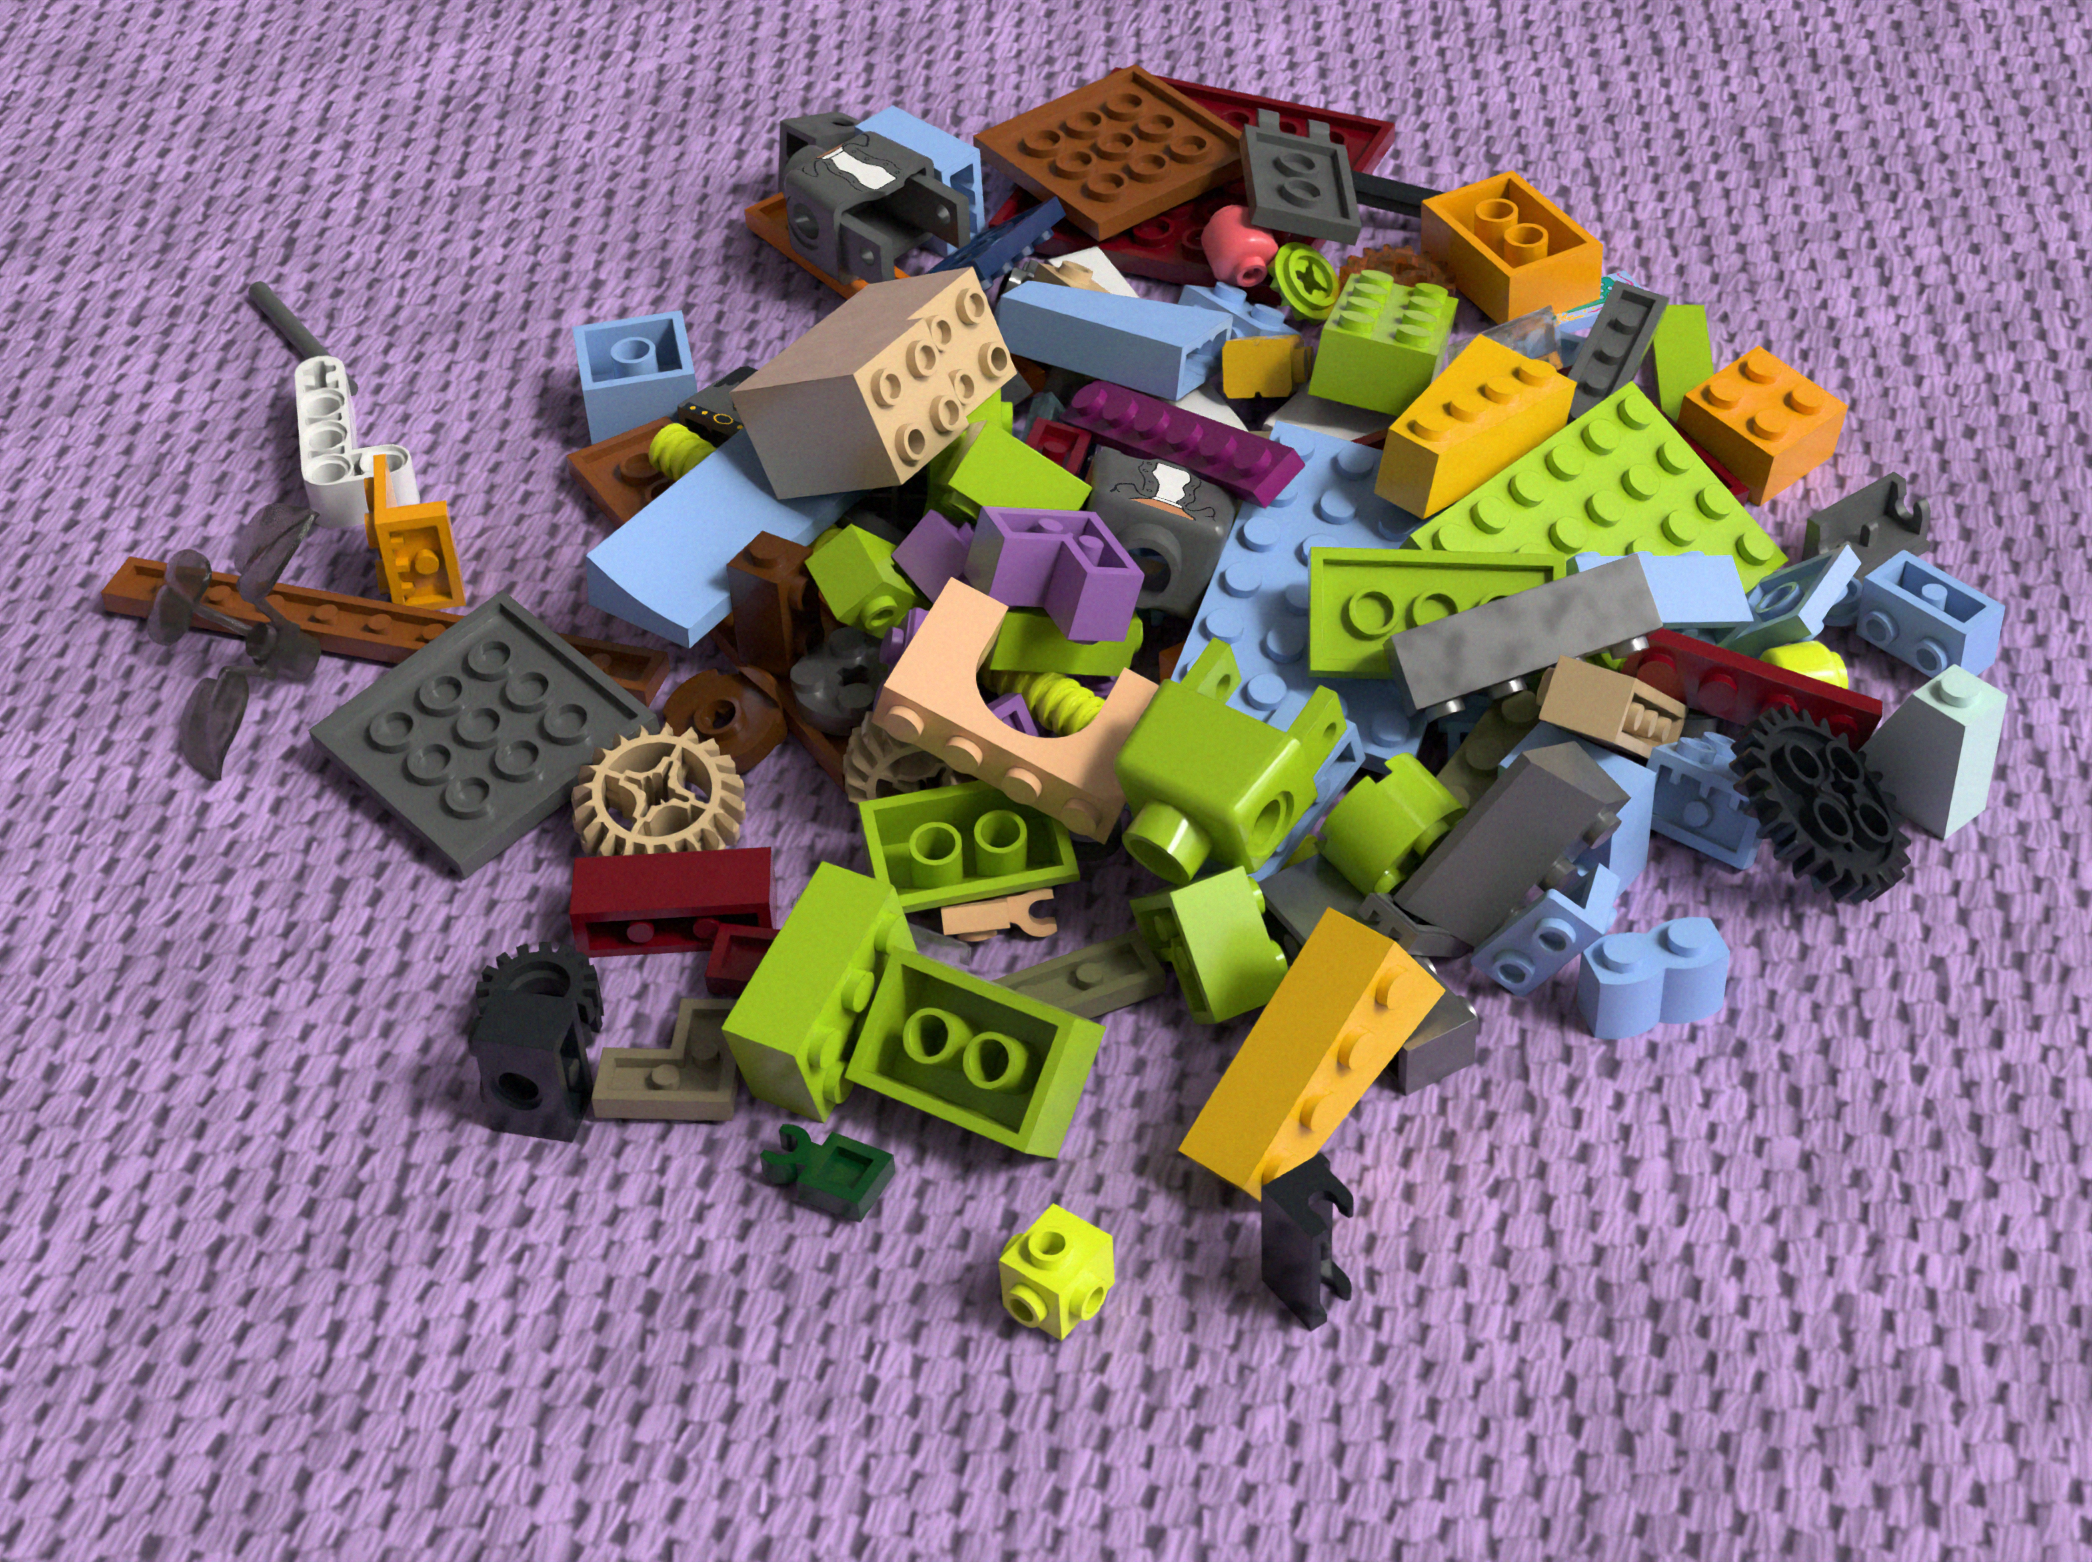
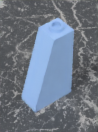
M1028 280L1001 295L995 310L994 319L1009 353L1177 401L1223 370L1222 347L1231 338L1233 314Z

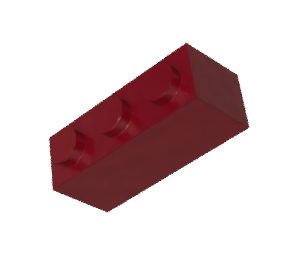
M771 847L575 858L569 916L577 954L582 951L588 958L712 951L720 923L776 929L778 891Z

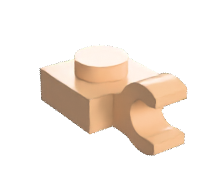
M1052 886L941 906L944 935L957 934L958 939L961 941H981L995 937L997 929L1010 928V923H1016L1029 935L1035 937L1052 935L1057 932L1055 917L1039 919L1029 913V908L1035 901L1054 898Z

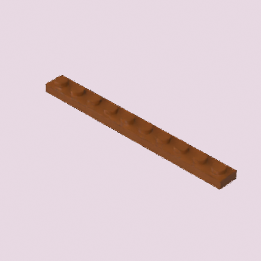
M131 556L128 557L101 591L107 611L396 664L402 663L465 617L463 615ZM555 632L647 708L670 672L668 652Z

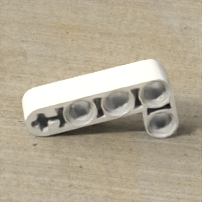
M317 356L302 362L296 368L294 374L301 471L315 523L326 528H342L365 524L364 514L369 513L365 497L364 478L374 477L373 455L386 454L397 507L419 504L420 496L411 455L407 449L394 444L358 449L355 411L343 362L331 356Z

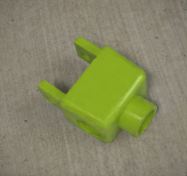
M1213 637L1180 684L1170 679L1162 681L1114 759L1115 774L1134 817L1121 836L1122 843L1127 851L1148 870L1175 884L1185 885L1189 883L1207 857L1229 868L1244 866L1247 875L1256 873L1318 798L1313 777L1347 730L1337 692L1319 685L1287 732L1279 730L1225 705L1241 683L1242 678L1230 644Z

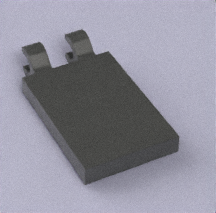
M1257 108L1255 114L1256 126L1244 124L1239 140L1251 224L1355 246L1362 226L1346 146L1330 142V127L1328 123L1307 119L1306 137L1280 132L1279 113Z

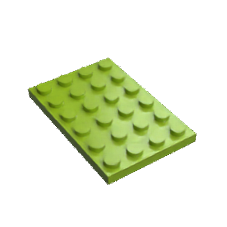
M1633 381L1627 383L1412 533L1399 547V549L1566 554V561L1577 554L1591 551L1598 552L1601 556H1627L1640 551L1651 552L1653 556H1678L1690 551H1701L1705 556L1732 555L1745 595L1763 577L1775 573L1789 561L1787 556ZM1598 653L1585 658L1589 664L1617 672V667L1621 659L1612 661L1610 653ZM1525 683L1526 685L1538 690L1539 684Z

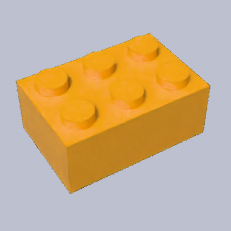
M1511 170L1421 201V257L1507 333L1527 328L1531 324L1543 321L1551 316L1600 299L1603 244L1515 171Z

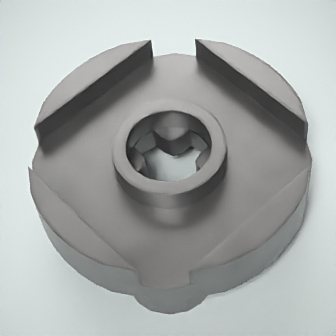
M844 627L834 631L830 635L828 642H824L809 650V654L806 657L802 656L790 672L792 694L795 698L796 709L800 718L811 727L823 733L836 736H851L850 726H861L866 712H873L874 700L882 680L887 679L889 665L881 663L879 660L883 640L866 636L862 630L855 627Z

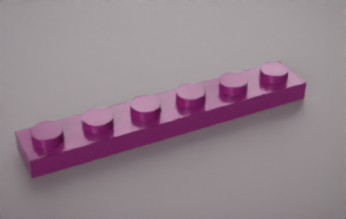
M1097 378L1076 393L1072 404L1059 417L1062 424L1091 432L1090 442L1121 451V454L1144 460L1160 459L1184 467L1197 478L1228 489L1238 499L1264 509L1306 466L1292 447Z

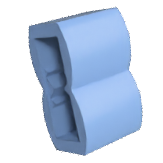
M1685 917L1670 920L1654 927L1646 934L1626 932L1601 937L1581 952L1577 1006L1593 1036L1599 1039L1633 1037L1650 1030L1659 1022L1681 1024L1707 1018L1723 1007L1730 951L1711 919L1704 917Z

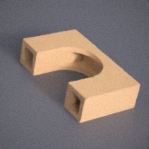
M951 577L885 682L871 722L885 729L895 739L916 745L944 760L954 770L971 774L1003 791L1013 801L1030 805L1062 822L1072 832L1079 835H1087L1105 845L1127 804L1114 771V759L1159 685L1124 667L1096 718L1081 731L1065 737L1041 738L1021 733L1007 726L988 709L982 700L976 683V673L993 647L1009 607Z

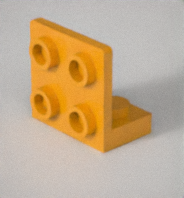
M386 454L373 455L374 477L364 478L365 497L369 513L364 514L369 548H377L380 559L375 560L380 594H391L392 602L395 604L429 610L466 606L465 586L446 500L397 507Z

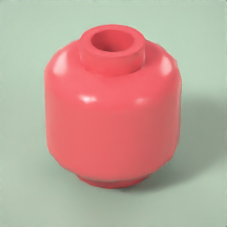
M1230 205L1221 208L1210 218L1201 235L1202 248L1213 275L1220 282L1235 287H1251L1262 282L1269 274L1267 267L1274 260L1278 251V244L1271 228L1251 224L1247 206Z

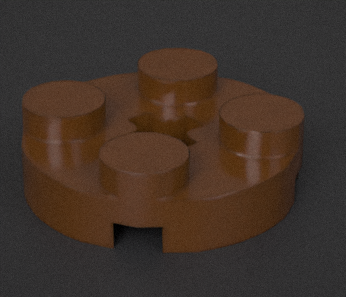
M735 666L739 674L728 673L720 676L716 668L702 671L682 683L667 699L662 711L666 718L665 723L667 722L673 729V736L680 737L692 727L698 735L699 744L714 738L715 743L719 746L720 756L730 755L735 763L736 775H740L759 764L771 753L775 746L785 740L788 734V725L784 719L783 705L770 680L755 669ZM719 717L726 721L733 718L723 728L714 729L712 725L714 720Z

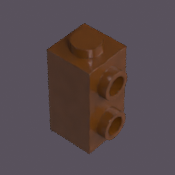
M761 531L726 565L739 660L790 679L791 669L802 656L806 657L809 654V650L824 643L825 631L821 621L819 587L805 564V561L814 554L812 548Z

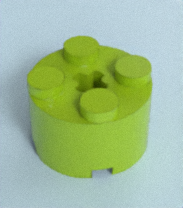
M1409 752L1398 754L1384 762L1392 773L1380 782L1375 783L1367 775L1356 784L1323 822L1319 831L1327 840L1315 841V847L1365 898L1369 893L1375 892L1397 894L1468 813V810Z

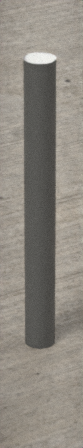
M257 281L250 286L248 291L250 298L306 360L317 356H331L265 282ZM346 372L352 397L357 394L358 385Z

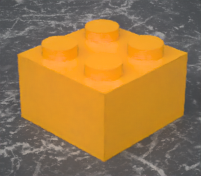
M1758 345L1686 393L1683 397L1677 424L1750 490L1747 500L1760 507L1833 456L1848 405Z

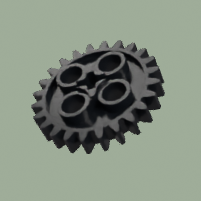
M1784 705L1778 711H1775L1772 707L1737 733L1739 739L1730 747L1737 758L1729 763V768L1742 779L1733 785V789L1749 799L1750 803L1742 809L1743 814L1757 818L1762 825L1757 830L1756 836L1760 839L1770 838L1776 845L1773 857L1776 861L1787 857L1792 862V872L1795 879L1798 880L1807 874L1810 876L1815 893L1820 894L1829 888L1835 902L1840 903L1848 897L1854 905H1859L1866 899L1869 902L1874 901L1906 876L1902 869L1911 863V859L1903 850L1911 845V840L1898 830L1907 823L1906 819L1891 810L1890 804L1897 800L1896 796L1890 792L1882 791L1878 783L1882 781L1883 774L1879 771H1869L1865 766L1867 754L1863 750L1854 754L1849 749L1846 733L1842 732L1835 738L1831 735L1829 724L1825 718L1820 719L1814 724L1806 709H1802L1794 714L1788 705Z

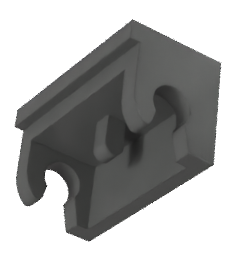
M1892 472L1810 516L1807 519L1802 562L1848 544L1861 562L1853 577L1863 586L1865 576L1903 549L1916 557L1930 550L1931 542L1926 540L1931 516L1929 502L1925 497L1916 501L1912 508L1913 515L1909 513L1904 504V497L1907 495L1906 479L1896 472Z

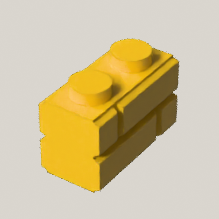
M1300 334L1275 335L1268 338L1267 336H1247L1226 341L1222 347L1223 392L1226 393L1228 399L1254 398L1259 395L1262 397H1287L1295 394L1303 383L1311 380L1315 364L1313 346H1304V340H1302Z

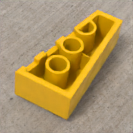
M1479 333L1389 427L1374 493L1423 520L1459 501L1566 426L1577 382L1557 373L1556 368L1550 363L1538 359H1529Z

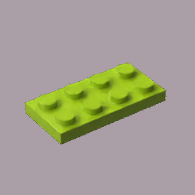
M1311 546L1308 553L1307 677L1394 680L1382 645L1391 635L1566 577V554ZM1545 672L1524 678V681L1527 684H1540Z

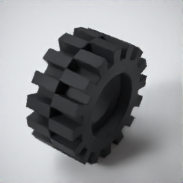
M539 942V951L529 953L528 944L516 947L518 957L511 959L506 952L497 956L498 969L489 965L485 967L481 973L483 982L477 981L475 989L479 1015L484 1014L496 988L576 999L586 1048L593 1042L591 1032H600L603 1025L601 1016H604V1007L597 972L594 964L590 965L588 956L582 951L574 956L572 946L562 943L557 952H553L551 942Z

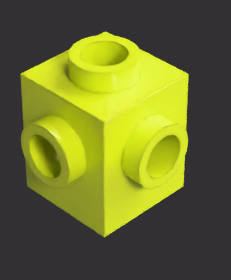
M1053 1203L1024 1234L1018 1233L1013 1236L1001 1253L998 1268L1001 1278L1003 1307L1021 1324L1031 1328L1039 1327L1062 1341L1081 1320H1089L1099 1311L1106 1298L1107 1291L1115 1284L1113 1236Z

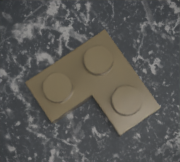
M681 998L671 1049L603 1047L591 1098L595 1118L732 1121L741 1071L721 1028L738 1000Z

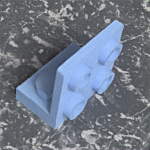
M1704 732L1702 739L1680 737L1677 742L1653 747L1650 759H1648L1645 767L1656 772L1650 829L1738 869L1745 870L1750 868L1755 861L1763 840L1756 836L1757 830L1762 825L1757 818L1743 814L1742 809L1750 803L1749 799L1733 789V785L1742 779L1729 768V763L1737 758L1730 749L1731 745L1736 741L1717 733Z

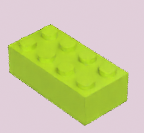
M1363 270L1360 275L1351 273L1323 327L1308 395L1400 417L1438 377L1445 358L1459 299L1447 296L1448 290L1434 284L1417 283L1415 288L1393 283L1394 278L1391 275L1380 271Z

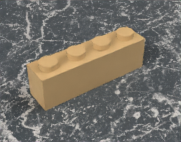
M1559 655L1555 668L1549 667L1545 671L1536 697L1537 705L1542 706L1538 719L1597 745L1647 761L1650 759L1653 747L1679 740L1689 711V707L1636 678L1564 655Z

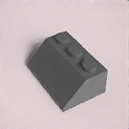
M1576 741L1523 751L1397 892L1393 899L1401 908L1434 926H1439L1451 932V935L1477 948L1547 890L1555 889L1559 892L1576 875L1578 868L1573 862L1585 848L1589 846L1592 850L1596 849L1619 828L1622 821L1616 814L1631 797Z

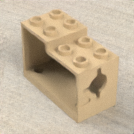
M972 266L868 284L734 388L729 394L777 499L780 500L904 484L967 430L969 423L966 416L1015 376L1017 371L989 307L987 297Z

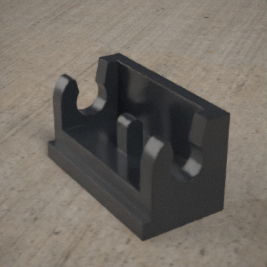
M1322 1153L1315 1155L1261 1187V1280L1310 1331L1327 1322V1313L1320 1303V1283L1332 1286L1337 1296L1345 1301H1350L1352 1297L1350 1279L1332 1261L1333 1203L1337 1206L1339 1213L1347 1218H1352L1354 1215V1199L1349 1189L1330 1171V1161Z

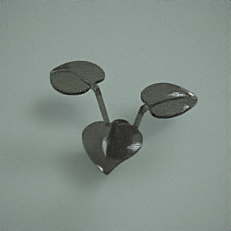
M282 503L265 505L251 518L238 543L234 557V566L241 576L236 582V588L240 592L243 601L254 604L271 621L267 623L259 622L254 627H251L201 604L199 601L212 579V568L205 555L192 549L178 551L170 558L163 572L162 585L157 588L150 602L146 624L147 633L153 642L162 646H171L178 642L186 633L193 614L196 613L246 636V653L252 657L254 664L257 665L222 667L218 673L217 680L204 678L196 685L185 705L179 727L181 748L189 764L209 779L222 781V767L225 756L239 730L248 704L249 685L245 677H261L273 682L277 674L297 682H302L310 677L318 664L321 653L319 640L312 635L299 631V624L287 620L264 599L280 578L315 520L320 516V513L310 508Z

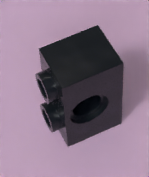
M496 988L484 1014L477 1015L474 1018L468 1038L470 1055L476 1057L480 1071V1098L483 1103L488 1105L493 1130L495 1132L573 1143L590 1104L594 1089L576 999Z

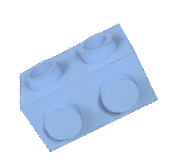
M1903 549L1864 577L1856 634L1932 679L1953 664L1978 676L1995 662L2005 606Z

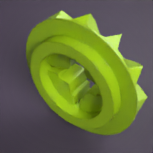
M1290 242L1278 249L1276 257L1267 267L1269 274L1274 278L1270 288L1280 294L1282 298L1280 307L1289 306L1292 309L1296 321L1307 319L1309 323L1315 326L1328 319L1342 292L1339 279L1326 258L1314 248L1300 242Z

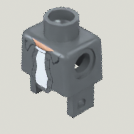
M867 131L829 151L815 145L803 147L786 164L782 175L781 189L786 198L791 247L797 254L842 285H848L859 278L869 284L895 280L894 259L928 241L933 235L957 249H961L971 243L968 197L934 178V164L931 158L876 132Z
M1104 446L1103 450L1095 454L1085 479V483L1091 486L1092 490L1079 511L1096 512L1144 573V580L1135 607L1151 608L1181 619L1195 617L1227 542L1238 508L1237 497L1228 489L1197 478L1184 467L1160 459L1144 460L1121 454V451ZM1139 547L1150 548L1162 554L1167 563L1164 564L1128 551Z

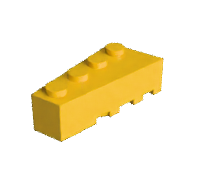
M1328 906L1179 1146L1178 1151L1209 1173L1261 1203V1187L1315 1156L1446 990L1394 940Z

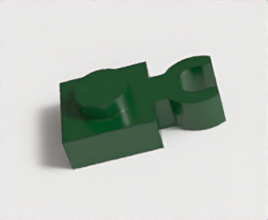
M783 1124L779 1129L781 1148L792 1153L778 1155L764 1149L760 1154L762 1172L766 1178L781 1184L796 1182L798 1198L800 1200L859 1223L864 1219L896 1173L894 1155L835 1132H831L825 1142L819 1145L811 1142V1138L806 1130L792 1124Z

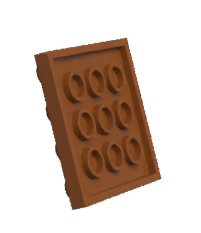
M1137 64L973 135V146L980 149L981 159L1042 202L1057 196L1066 213L1064 217L1099 242L1106 238L1114 237L1125 229L1147 219L1154 218L1187 200L1197 198L1202 193L1230 180L1238 179L1243 175L1239 148L1242 132Z

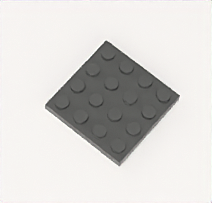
M501 590L308 731L316 748L462 878L466 879L571 799L573 787L579 786L578 774L580 766L593 765L592 755L594 754L595 747L613 751L612 740L615 733L617 732L628 741L635 739L636 731L640 724L648 731L649 735H655L661 730L654 712L506 592Z

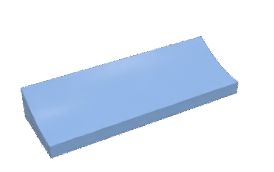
M743 427L586 555L589 605L689 649L733 611L726 565L761 531L807 547L842 517L845 511L855 503H858L874 488L778 500L745 427Z

